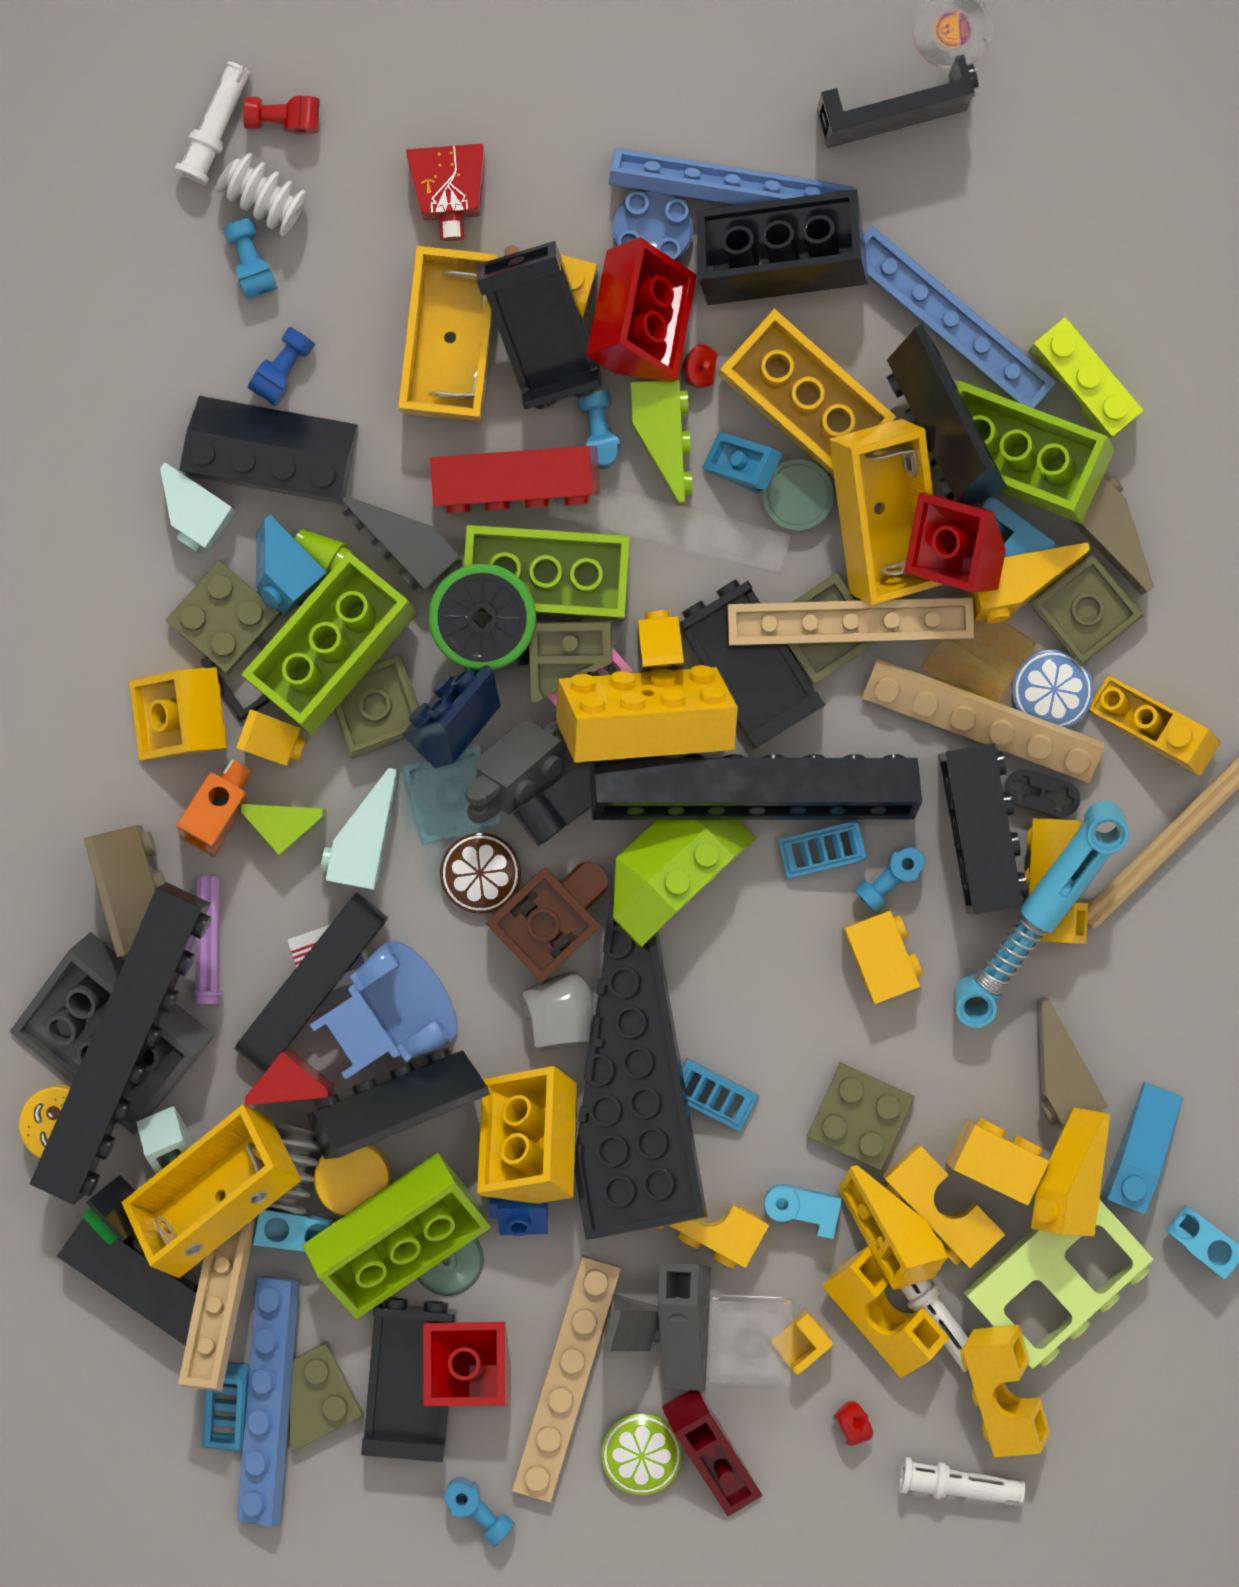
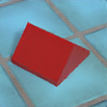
M288 1048L277 1057L245 1096V1105L327 1098L335 1092L334 1084L291 1048Z

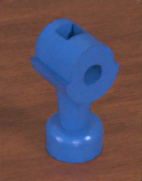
M288 327L281 338L282 342L286 345L273 362L265 359L257 368L248 384L249 390L263 397L273 406L278 405L288 390L287 376L299 354L304 357L308 356L316 345L292 327Z

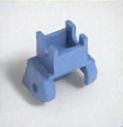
M399 941L387 942L378 948L355 973L349 976L353 981V984L348 989L352 997L310 1024L313 1031L327 1025L353 1064L341 1073L345 1080L388 1051L393 1058L402 1055L405 1062H407L411 1058L450 1043L457 1033L456 1014L450 997L440 979L421 956L411 947Z

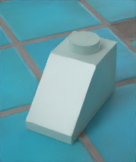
M164 462L160 472L171 526L180 531L176 539L195 552L200 545L210 551L236 513V510Z
M174 1106L136 1122L144 1155L156 1174L194 1144L188 1128Z

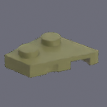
M612 621L536 622L535 631L529 643L531 702H538L558 691V679L572 678L577 674L589 675L613 662Z
M327 1341L293 1359L290 1396V1448L292 1452L362 1417L364 1414Z

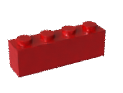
M597 446L430 457L433 506H446V514L470 512V504L485 503L486 511L510 509L509 501L525 500V508L549 507V498L565 497V505L589 504V496L600 495Z

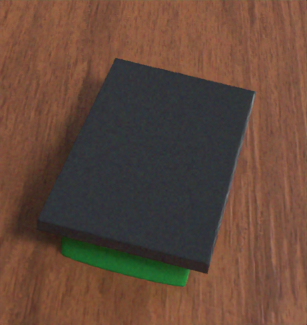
M121 1175L86 1202L90 1208L82 1214L90 1226L109 1245L118 1238L123 1242L134 1233L121 1202L135 1192V1190Z

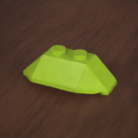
M656 820L615 859L612 919L640 948L643 947L754 842L756 837L740 820Z

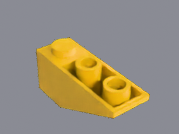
M1110 675L1103 682L1088 709L1096 716L1164 758L1199 777L1221 744L1207 727Z

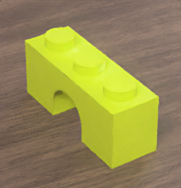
M1066 317L1035 341L1029 348V352L1054 380H1060L1072 392L1081 405V414L1098 433L1106 435L1111 439L1144 411Z

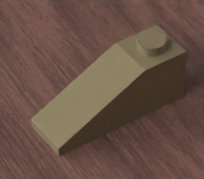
M1106 473L1101 479L1082 524L1073 520L1070 521L1143 595L1150 591L1154 585L1127 500L1120 494L1124 489L1111 474Z
M1042 998L1037 1001L1040 1088L1045 1099L1040 1106L1051 1125L1058 1122L1059 1126L1064 1129L1074 1107L1101 1111L1107 1108L1108 1105L1050 1000Z

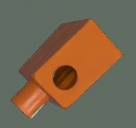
M231 759L221 777L210 772L176 825L179 838L215 857L241 813V804H246L247 802L246 792L242 788L252 771L240 762ZM217 797H224L228 800L223 806L212 804L213 800Z

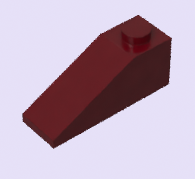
M688 1390L661 1406L673 1433L727 1516L763 1496L700 1391Z

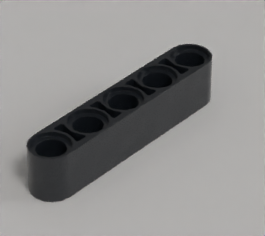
M356 892L238 1041L234 1049L265 1073L277 1057L288 1048L389 917Z

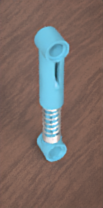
M1099 801L1087 809L1084 815V823L1025 900L1023 906L1020 907V922L1018 925H1012L1014 929L1012 933H1006L1007 939L1005 942H1000V949L993 950L994 957L987 959L988 965L981 967L976 974L963 977L957 982L954 989L956 1013L964 1025L971 1028H981L994 1020L997 1014V1002L1002 997L1001 992L1010 983L1009 976L1016 975V967H1022V959L1029 958V950L1036 948L1035 942L1042 941V936H1045L1047 932H1054L1110 856L1120 851L1126 845L1129 839V829L1123 810L1116 803ZM1105 822L1116 824L1115 828L1107 833L1096 830L1100 824ZM973 997L984 999L979 1005L966 1003V1001Z

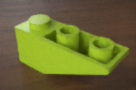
M680 380L674 382H631L632 428L677 505L684 506L685 496L693 495L692 471H684L683 455H691L690 431H682L681 415H689L688 390L680 391Z

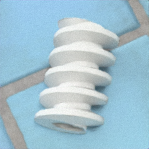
M250 152L241 159H233L220 175L215 190L220 193L227 189V199L231 202L241 198L240 207L242 210L249 211L254 207L253 216L255 219L262 220L267 217L266 225L268 228L273 230L281 225L280 235L281 237L286 236L304 208L303 202L306 191L302 189L292 196L290 194L293 185L291 180H288L279 187L277 185L280 175L278 171H275L267 178L263 176L266 168L265 162H261L254 169L250 167L253 154Z

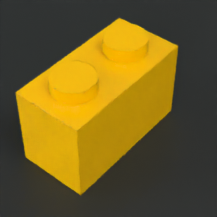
M886 910L843 927L873 1004L920 987L917 978L923 976V971L916 954H907L902 940L908 938V933L900 915L893 917L891 910Z

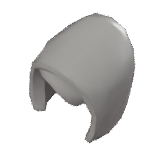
M567 972L557 975L522 991V998L524 1000L522 1008L525 1015L532 1020L534 1045L536 1048H539L540 1051L582 1045L589 1042L593 1018V995L589 985L577 973Z

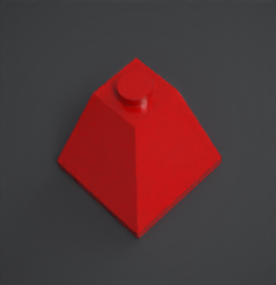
M919 492L904 573L972 593L998 590L1006 548L994 512L929 493Z
M506 1322L423 1323V1406H511V1365Z

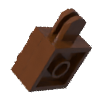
M584 862L577 865L566 877L559 881L544 867L485 924L542 983L601 927V924L587 910L606 892L608 886L607 874L598 864ZM526 897L527 900L520 906L518 903ZM567 942H569L570 945L566 949L562 950L561 948Z

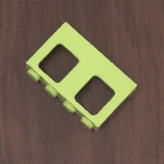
M1100 1199L1096 1225L1102 1226L1131 1260L1098 1290L1094 1291L1065 1258L1066 1250L1081 1236L1059 1235L1031 1229L963 1291L994 1327L1014 1325L1005 1315L1004 1308L1034 1280L1041 1281L1069 1311L1070 1315L1036 1346H1033L1022 1334L1030 1360L1028 1365L1032 1369L1038 1364L1041 1367H1045L1053 1361L1060 1353L1057 1347L1068 1337L1072 1340L1079 1337L1090 1326L1088 1319L1100 1309L1103 1313L1110 1309L1119 1300L1120 1295L1118 1292L1127 1283L1130 1282L1132 1285H1135L1150 1271L1148 1264L1154 1259Z

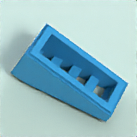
M858 820L778 839L787 879L867 860ZM847 831L853 855L845 856L840 837L841 832ZM829 835L832 837L836 859L832 860L828 858L824 837ZM812 839L816 841L820 863L816 864L812 862L808 840ZM796 843L800 844L805 865L797 868L792 844Z
M686 1058L682 1066L685 1089L694 1072L701 1075L692 1095L687 1094L688 1106L741 1131L759 1095ZM708 1080H711L716 1084L706 1103H703L698 1099ZM725 1087L730 1091L721 1109L718 1111L713 1108V1105L722 1088ZM737 1094L744 1097V1100L735 1117L732 1118L727 1113Z
M228 1362L222 1392L205 1390L202 1448L243 1451L249 1364ZM216 1394L237 1396V1400L217 1399ZM215 1411L236 1413V1417L217 1416ZM213 1427L235 1428V1434L213 1432Z

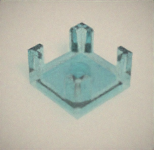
M480 744L467 747L453 764L436 769L427 760L400 766L405 785L408 786L422 845L503 823L500 812L493 818H489V821L481 824L471 822L467 814L468 806L470 805L467 803L465 792L468 786H472L471 783L477 779L476 759L483 754Z

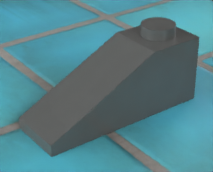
M614 1293L603 1329L602 1349L608 1351H650L653 1341L658 1343L661 1341L658 1306Z

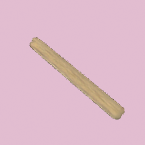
M1239 757L1088 904L1087 925L1095 929L1107 919L1239 789Z

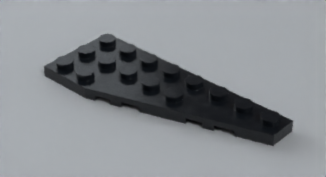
M614 902L609 903L602 950L604 958L601 978H598L596 991L598 999L596 1013L592 1019L584 1074L586 1081L582 1106L579 1108L578 1122L580 1123L577 1143L575 1144L574 1172L585 1238L587 1240L708 1218L659 934L657 932L640 948L612 919Z

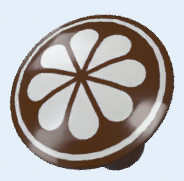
M472 833L456 840L444 854L440 866V880L447 897L459 908L472 913H489L502 908L515 895L521 879L520 862L513 848L502 838L489 833Z

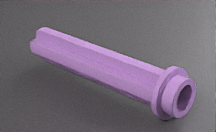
M200 875L196 879V896L211 902L207 911V915L211 916V922L203 938L199 939L196 937L195 992H190V996H194V1004H219V996H223V992H218L219 878L215 875Z

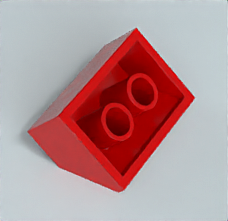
M641 237L607 250L586 356L614 374L667 382L677 381L697 275Z

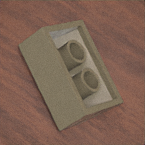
M141 825L83 838L117 957L128 955L156 888L166 883L162 871H155L151 856L156 855L157 852L153 836L150 831L144 832Z

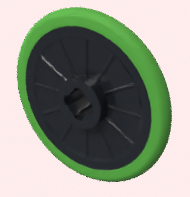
M472 564L454 571L440 583L430 603L429 626L432 637L440 651L455 664L464 668H470L471 670L488 665L492 670H496L515 661L528 647L535 631L536 609L530 591L515 574L497 565ZM480 608H485V611L492 615V620L485 627H481L476 620H473V615Z

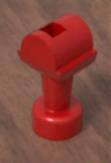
M297 95L293 96L287 104L263 105L260 97L245 96L243 107L244 128L260 129L263 122L284 124V131L288 133H318L320 99L312 96Z

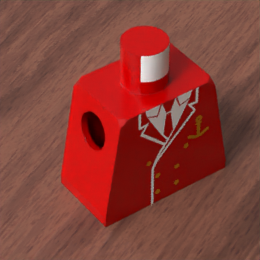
M483 143L406 149L423 220H439L441 241L464 239L463 218L480 216L485 165Z

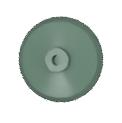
M801 458L789 459L777 465L767 490H762V502L766 513L777 525L792 531H804L816 527L828 516L834 503V487L828 473L817 463Z
M475 1238L418 1277V1282L428 1291L442 1296L457 1295L471 1288L480 1277L484 1264L483 1250L479 1240Z

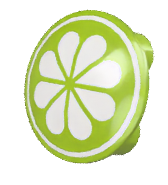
M632 1414L617 1421L606 1433L601 1450L602 1465L608 1478L621 1490L634 1495H649L666 1488L675 1479L682 1463V1446L673 1433L670 1424L659 1415Z

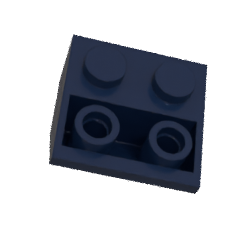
M488 665L475 670L466 668L453 677L450 674L446 675L434 686L432 692L435 695L428 704L423 703L410 715L408 720L411 724L402 735L435 769L453 764L500 708L501 704L494 673Z

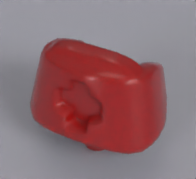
M696 345L684 359L682 365L684 381L688 385L698 388L711 386L714 380L717 353L707 345Z
M856 1401L846 1402L834 1414L833 1419L838 1420L847 1439L845 1441L847 1445L855 1446L867 1442L873 1437L874 1432L868 1420V1414L864 1412Z

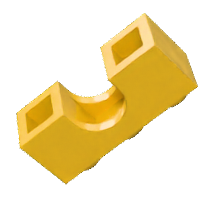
M1033 818V825L1029 828L1027 834V846L1029 851H1031L1030 867L1025 873L1029 895L1084 821ZM1076 902L1054 932H1047L1045 936H1042V942L1086 944L1089 903Z
M918 1142L882 1175L889 1183L885 1188L903 1203L907 1202L918 1215L930 1224L932 1230L945 1242L943 1244L945 1253L956 1266L963 1261L971 1268L1005 1236L1004 1232L974 1201L962 1212L954 1215L943 1214L936 1209L934 1204L935 1190L949 1175Z
M732 1201L725 1215L715 1222L692 1220L669 1226L680 1231L677 1238L695 1249H699L701 1244L716 1251L713 1255L715 1260L734 1269L736 1264L744 1268L747 1267L768 1229L769 1223L767 1220Z
M867 1246L842 1262L821 1286L897 1375L903 1378L931 1361L948 1341L949 1337L923 1307L913 1313H904L890 1304L885 1295V1288L889 1285V1282L870 1247Z
M1020 1325L973 1329L961 1349V1361L964 1369L969 1370L972 1381V1399L975 1406L980 1408L983 1418V1437L986 1442H990L994 1458L1040 1454L1051 1434L1041 1398L1018 1397L1011 1393L1005 1385V1382L1019 1381L1030 1362Z

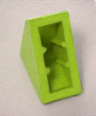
M241 804V813L278 855H284L326 817V809Z

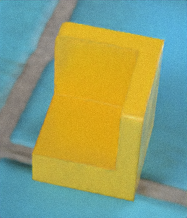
M804 1309L770 1340L772 1345L788 1362L796 1376L834 1345L833 1340L807 1309Z

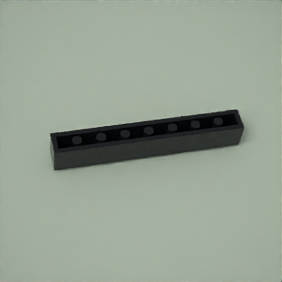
M689 754L682 758L651 756L593 761L590 772L592 820L915 819L922 804L918 758H905L900 754H891L883 758H865V756L860 754H851L843 758H825V756L820 754H810L803 758H785L780 754H770L763 758H745L740 754H730L722 758H705L699 754Z
M168 882L156 888L30 1181V1185L72 1205L76 1204L85 1195L88 1197L92 1195L100 1178V1174L95 1172L100 1159L106 1160L116 1141V1138L111 1136L116 1122L121 1124L124 1121L132 1102L127 1100L132 1085L135 1087L139 1086L148 1065L142 1063L147 1050L153 1051L163 1033V1028L158 1026L163 1013L169 1014L179 996V991L174 989L179 976L185 977L193 964L195 954L190 951L196 937L202 939L209 927L211 916L207 915V911L211 902Z

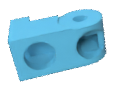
M777 1184L767 1191L764 1197V1207L767 1214L775 1221L786 1222L796 1219L818 1224L817 1236L833 1239L842 1198L838 1195L788 1184Z
M1187 1205L1184 1206L1165 1230L1184 1245L1192 1255L1224 1280L1239 1263V1244Z
M267 1208L257 1216L252 1240L253 1245L305 1252L302 1245L332 1225L333 1220L317 1215H296Z

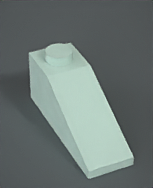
M387 769L335 837L332 848H324L320 870L327 872L326 881L373 890L377 889L399 770Z

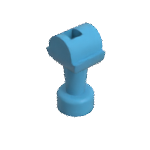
M246 218L226 225L223 228L226 241L237 246L241 264L235 266L246 298L249 299L278 289L273 273L267 263L261 260L252 239L257 235L254 220Z
M598 390L587 396L577 397L580 411L588 412L590 437L586 442V446H597L599 468H609L616 462L618 448H620L621 444L618 437L610 432L604 409L611 405L609 390Z
M913 847L903 848L898 852L893 851L889 857L888 868L872 885L868 881L862 882L854 889L855 893L876 914L886 905V901L883 898L884 895L903 881L909 882L919 878L918 874L922 871L925 864L922 852Z
M464 1477L454 1478L449 1482L445 1492V1502L450 1508V1513L456 1517L469 1516L485 1528L486 1531L483 1534V1538L494 1548L505 1538L515 1523L506 1514H501L498 1517L494 1515L480 1499V1488L476 1481L472 1483Z

